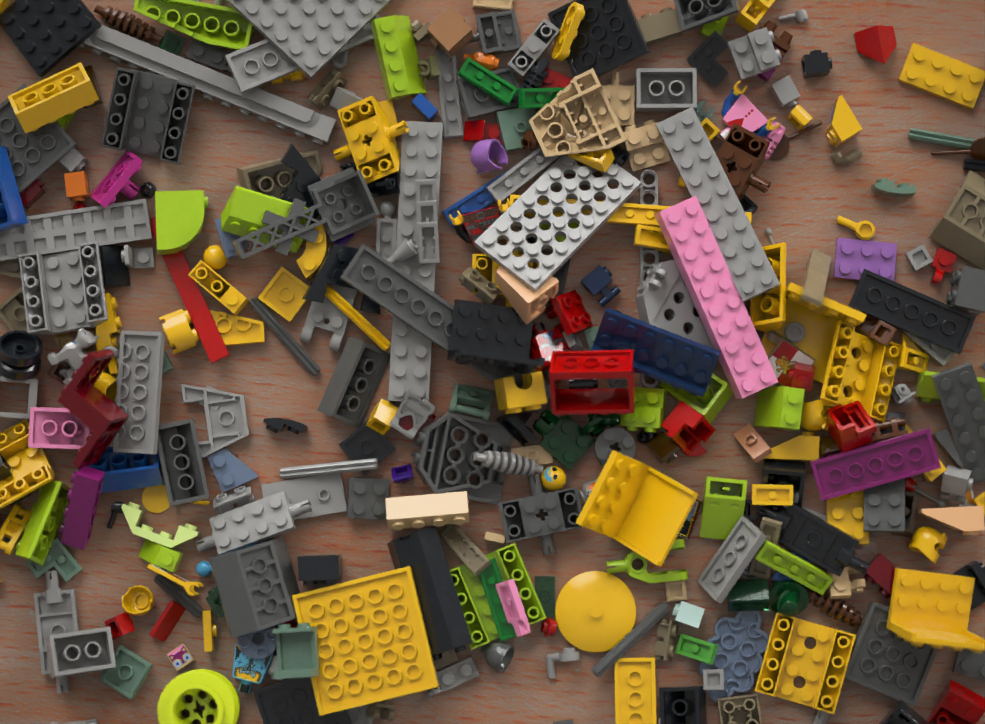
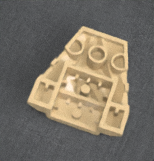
M593 68L574 77L564 90H560L549 104L547 103L529 120L545 157L608 150L627 141Z

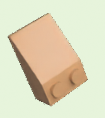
M983 506L916 509L917 515L954 531H962V535H979V530H985Z

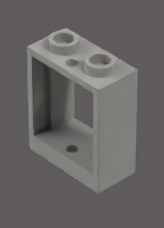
M0 376V381L29 383L27 413L0 412V417L30 419V407H36L38 379L12 380Z

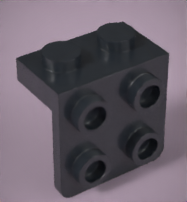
M972 561L952 573V575L975 578L970 611L985 602V566L983 563Z

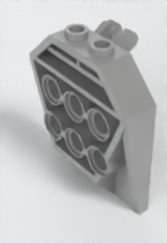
M675 260L651 265L647 271L648 276L638 286V293L635 297L640 320L713 348L698 312L696 317L693 315L695 305L687 287L683 283V278ZM674 294L678 298L677 303L674 301ZM665 311L668 313V320L664 317ZM683 325L687 327V333L684 332Z

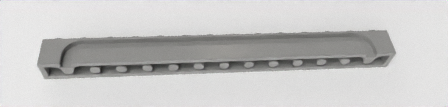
M104 25L78 46L81 49L88 47L92 49V53L98 56H103V54L110 56V60L118 64L125 62L133 70L142 69L149 73L178 79L195 85V91L201 93V97L209 101L216 99L220 101V105L231 109V106L238 108V112L246 116L253 114L257 116V120L263 123L270 121L275 123V127L283 131L290 129L294 131V135L300 138L305 136L312 138V142L323 146V143L329 145L338 124L333 118L316 113L311 109L259 88H254L241 94L234 78Z

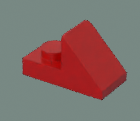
M485 120L465 121L463 142L477 143L485 139H497L503 146L498 124L485 123Z

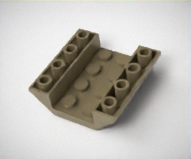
M969 170L959 186L960 189L928 238L977 268L985 270V178Z

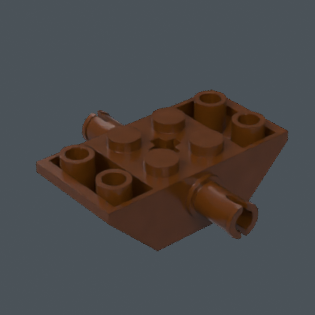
M734 123L716 155L740 201L750 185L764 194L768 191L766 187L769 188L771 182L756 174L763 164L770 142ZM735 166L737 168L736 171H730L731 167Z

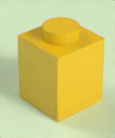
M381 399L374 407L366 426L384 435L391 428L390 422L397 413L398 407L389 401Z

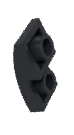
M265 418L263 423L267 424L266 428L275 433L278 430L283 432L285 426L288 425L287 430L298 435L299 432L305 433L308 427L302 423L284 418Z

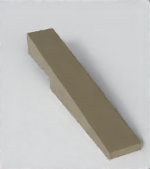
M815 249L812 250L806 263V273L802 279L801 299L821 307L831 256Z

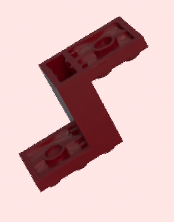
M110 349L86 354L82 359L83 364L72 374V380L61 390L62 395L58 399L59 403L92 430L86 437L87 442L75 454L76 458L72 464L77 468L98 463L129 417L128 414L94 386L115 355Z

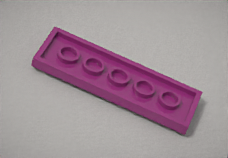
M930 428L810 461L822 501L941 468Z

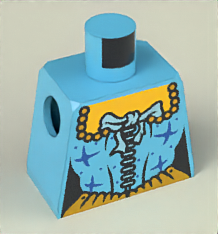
M238 643L235 645L232 676L241 679L238 691L250 694L253 683L261 684L275 653L264 659H252L241 651Z

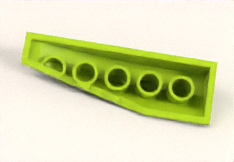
M135 0L133 10L209 45L240 50L250 46L254 36L255 28L234 8L192 0Z

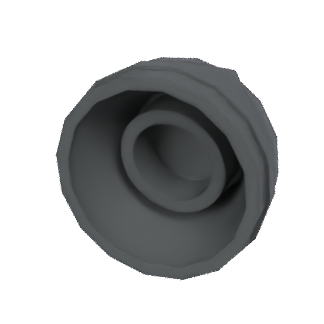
M496 642L488 645L484 644L480 651L492 669L498 673H503L513 658L514 646L504 642Z

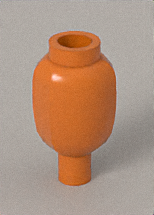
M475 52L471 55L464 53L463 61L469 57L490 71L498 70L500 59L496 58L494 54Z

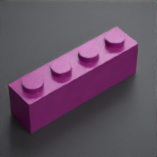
M87 466L74 471L71 478L73 488L69 490L67 500L70 501L69 506H66L63 514L66 520L60 529V534L62 535L61 543L82 550L89 543L105 472Z

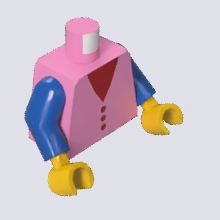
M741 81L734 85V90L724 100L721 111L723 119L721 122L726 128L718 134L723 141L726 139L734 123L762 138L771 133L772 130L781 127V124H778L776 127L772 124L773 120L777 117L767 120L749 99L742 94L746 91L747 85L743 90L739 89L738 84Z

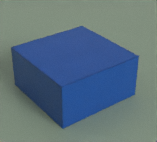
M421 93L411 101L412 106L428 122H432L439 115L438 110Z

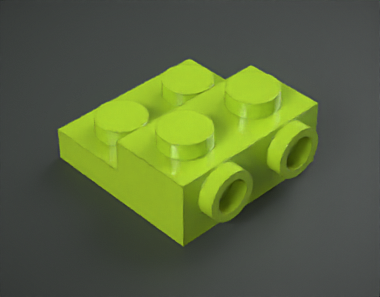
M636 387L634 413L621 414L620 426L626 427L625 431L637 432L638 428H645V432L657 433V429L663 430L664 428L661 424L665 416L667 389Z

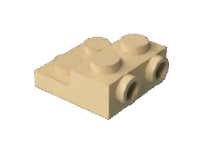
M654 119L644 122L642 127L636 128V125H631L624 128L625 132L623 133L627 141L623 142L625 150L631 154L628 157L632 173L671 161L665 142L656 126L659 122L655 123Z

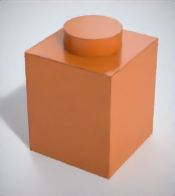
M84 171L64 173L66 196L69 200L84 202L85 198H90L87 173Z

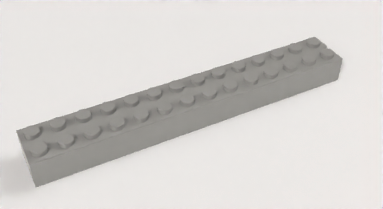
M405 121L408 125L405 128H409V132L402 134L396 250L405 238L413 239L419 247L415 180L436 179L439 223L443 123ZM417 249V255L395 264L396 267L435 293L436 263L420 264L419 249ZM394 315L392 318L388 401L401 403L405 400L404 397L408 390L414 391L422 399L429 401L432 341Z

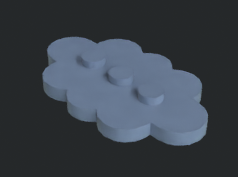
M753 607L741 608L734 618L726 616L717 620L714 625L715 636L707 640V642L719 646L713 665L702 661L699 662L700 674L703 677V669H724V690H707L708 696L715 702H717L718 698L732 697L734 691L739 693L749 691L754 685V674L761 670L763 662L761 654L766 651L769 636L766 632L759 629L762 621L761 615Z

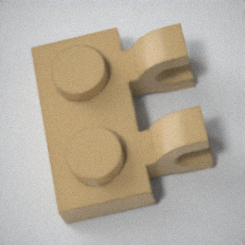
M848 566L845 567L839 577L825 569L826 573L834 578L828 587L830 599L851 598V592L863 593V588L866 587L865 579H856L849 582L848 574H860V572Z

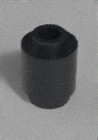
M569 379L570 389L598 388V379Z

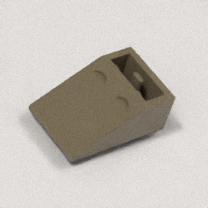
M758 694L717 699L720 724H762Z

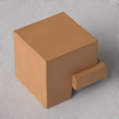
M451 7L427 27V32L433 37L430 40L431 46L436 51L441 49L450 59L473 38L472 29L465 22V19Z

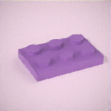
M837 238L833 278L859 281L862 271L866 269L894 281L897 244Z

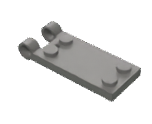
M329 284L353 307L358 290ZM326 296L323 303L312 301L300 341L310 343L315 327L334 332L329 344V350L339 352L349 318ZM329 319L330 323L325 324L324 320Z

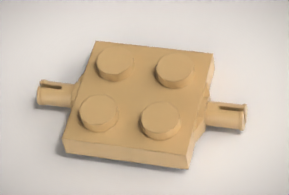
M611 72V84L602 86L620 127L635 125V86L619 84L620 73L616 72L615 80V73Z

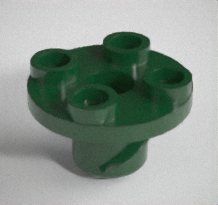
M609 413L606 415L587 414L589 423L583 427V431L585 434H592L593 437L600 435L604 428L608 426L614 427L621 423L620 413Z
M776 581L769 591L768 602L774 612L781 613L785 617H793L806 609L809 603V594L806 587L797 581Z

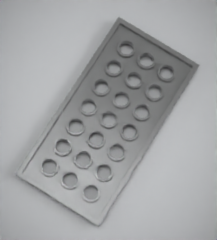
M562 155L474 242V246L536 293L641 187V181L613 162L606 172H601L588 165L579 166L577 164L579 161L568 157V155ZM594 172H601L603 176L596 178L592 174ZM571 173L575 177L573 179H566L564 175ZM616 183L618 188L610 189L608 184ZM581 185H588L590 189L583 191L579 187ZM558 186L562 190L560 192H553L551 188ZM603 196L605 201L597 202L595 197ZM568 198H575L577 202L569 204L566 200ZM545 199L549 203L542 206L538 204V201ZM584 209H589L592 211V214L583 215L581 212ZM555 211H561L564 213V215L561 217H555L553 213ZM531 212L535 214V217L528 219L524 215ZM576 222L579 224V227L572 229L568 225ZM542 224H548L550 226V229L542 230L540 229V226ZM513 226H520L522 230L513 232L511 228ZM561 235L564 236L566 240L563 242H558L555 240V238ZM534 237L537 239V242L530 244L526 240ZM500 239H506L508 244L502 246L497 242ZM544 249H550L552 254L546 256L541 252ZM515 251H522L524 253L521 257L513 255ZM535 262L539 264V267L531 269L528 265Z

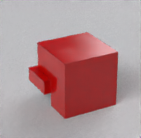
M682 400L661 424L668 432L667 435L688 456L701 441L706 442L716 431L700 413Z
M859 400L844 406L840 404L826 410L828 432L842 453L872 442V433L877 432V427Z

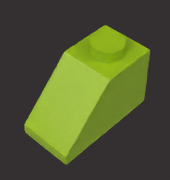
M145 539L138 557L170 572H176L184 553Z

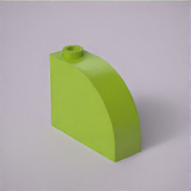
M204 190L155 191L157 255L177 253L189 247L197 239L203 227L204 209L208 208V196L204 197Z

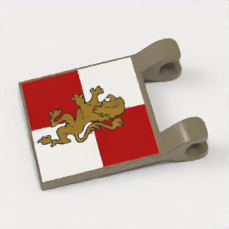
M773 330L767 333V339L777 344L768 356V359L778 379V383L782 386L790 387L791 381L787 379L789 370L794 368L795 362L813 365L816 360L784 339L776 331Z

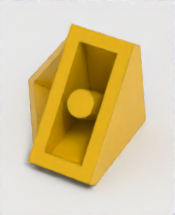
M902 332L900 340L901 349L896 369L914 373L927 371L930 356L925 354L917 344Z

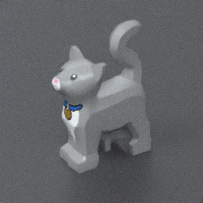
M84 328L79 329L76 339L67 343L59 353L52 352L47 356L52 365L63 361L69 363L71 368H63L60 371V374L66 378L63 380L65 385L70 383L72 374L83 364L82 359L87 354L84 348L92 347L99 338L98 335L94 336ZM107 346L102 349H110L113 353H115L114 357L119 358L120 352L117 348L113 346Z

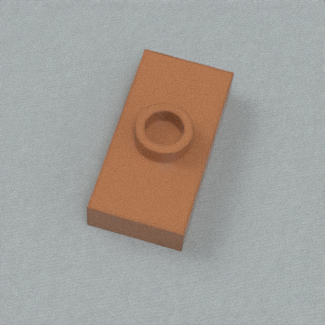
M750 423L733 434L736 441L755 464L772 453L770 447Z

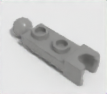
M386 201L380 205V213L383 215V218H377L376 253L388 260L396 251L397 219H391V216L395 213L394 204Z

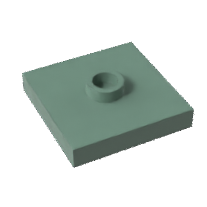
M515 108L495 113L502 144L506 152L523 148L521 139L527 131L532 129L529 120L536 114L535 108Z
M119 644L114 653L116 667L111 670H104L99 680L130 700H134L154 665L127 647Z

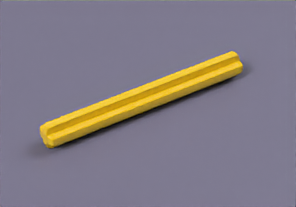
M327 284L325 296L383 351H386L391 346V342L336 290Z

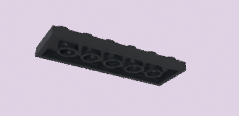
M866 269L862 271L848 305L850 308L882 320L887 324L956 354H961L976 318Z

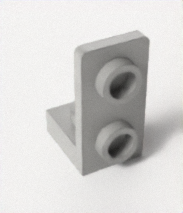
M124 245V250H121L122 263L125 262V265L131 270L155 268L154 248L133 249L129 245Z

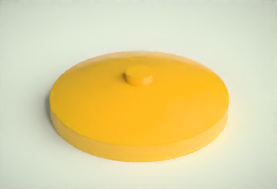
M589 571L573 577L561 589L555 605V617L560 632L573 646L588 652H604L611 650L633 629L636 619V605L631 591L622 580L606 572Z

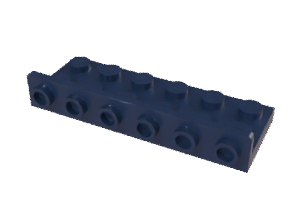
M608 307L604 312L594 344L590 350H633L636 373L645 374L656 381H663L674 388H680L692 395L704 397L721 351Z

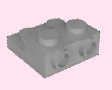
M767 27L750 32L746 36L727 43L741 81L780 66L779 61H782V56L779 49H774L773 42H775L773 32L768 31Z

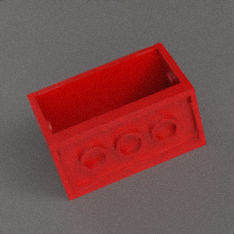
M633 350L552 351L549 369L552 414L606 415L609 413H634L636 386ZM628 378V388L559 389L560 380Z

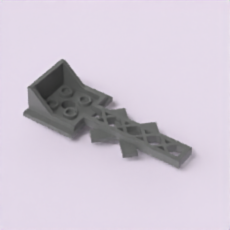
M353 167L307 186L314 206L304 210L306 202L294 198L287 218L266 210L262 223L268 226L232 241L240 260L276 244L275 252L287 256L294 236L315 244L319 231L312 228L321 224L324 225L330 241L333 242L376 223L375 216L380 213L361 170L355 172ZM338 200L344 203L343 210L337 207ZM315 209H317L321 218L320 221L312 218ZM301 218L306 220L305 225L299 224ZM277 229L282 230L281 235L276 234ZM261 233L270 235L268 244L258 241ZM242 241L252 243L250 252L244 254L239 243Z

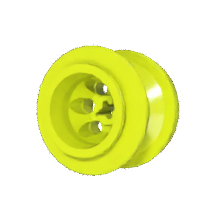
M208 669L191 670L177 676L164 688L158 701L159 724H193V721L198 719L201 724H237L240 714L239 696L233 684L222 674ZM201 690L207 693L206 698H202L199 695ZM186 695H191L193 697V701L191 703H188L185 700ZM212 700H215L217 708L211 707L210 702ZM198 703L201 706H205V709L202 711L203 714H201V711H196V707L199 706ZM184 709L190 712V716L187 718L182 715ZM210 714L214 715L213 723H210L207 720V717Z

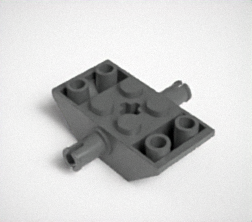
M540 474L535 475L536 484L534 483L533 475L527 476L531 490L530 497L498 503L506 543L538 537L541 539L543 556L549 555L548 546L550 553L556 554L552 537L554 533L582 528V526L575 523L582 511L578 487L545 493L543 492ZM539 509H543V512H547V516H545L544 521H541L540 518L536 517V514L539 513Z

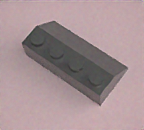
M349 337L318 407V411L359 428L366 416L391 355L364 341Z
M194 418L160 425L157 447L170 507L210 498Z

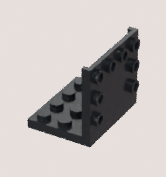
M459 299L454 300L447 360L455 361L456 364L462 365L471 363L512 369L517 373L536 371L537 368L544 366V358L540 357L529 360L533 320L526 325L515 309L511 307Z

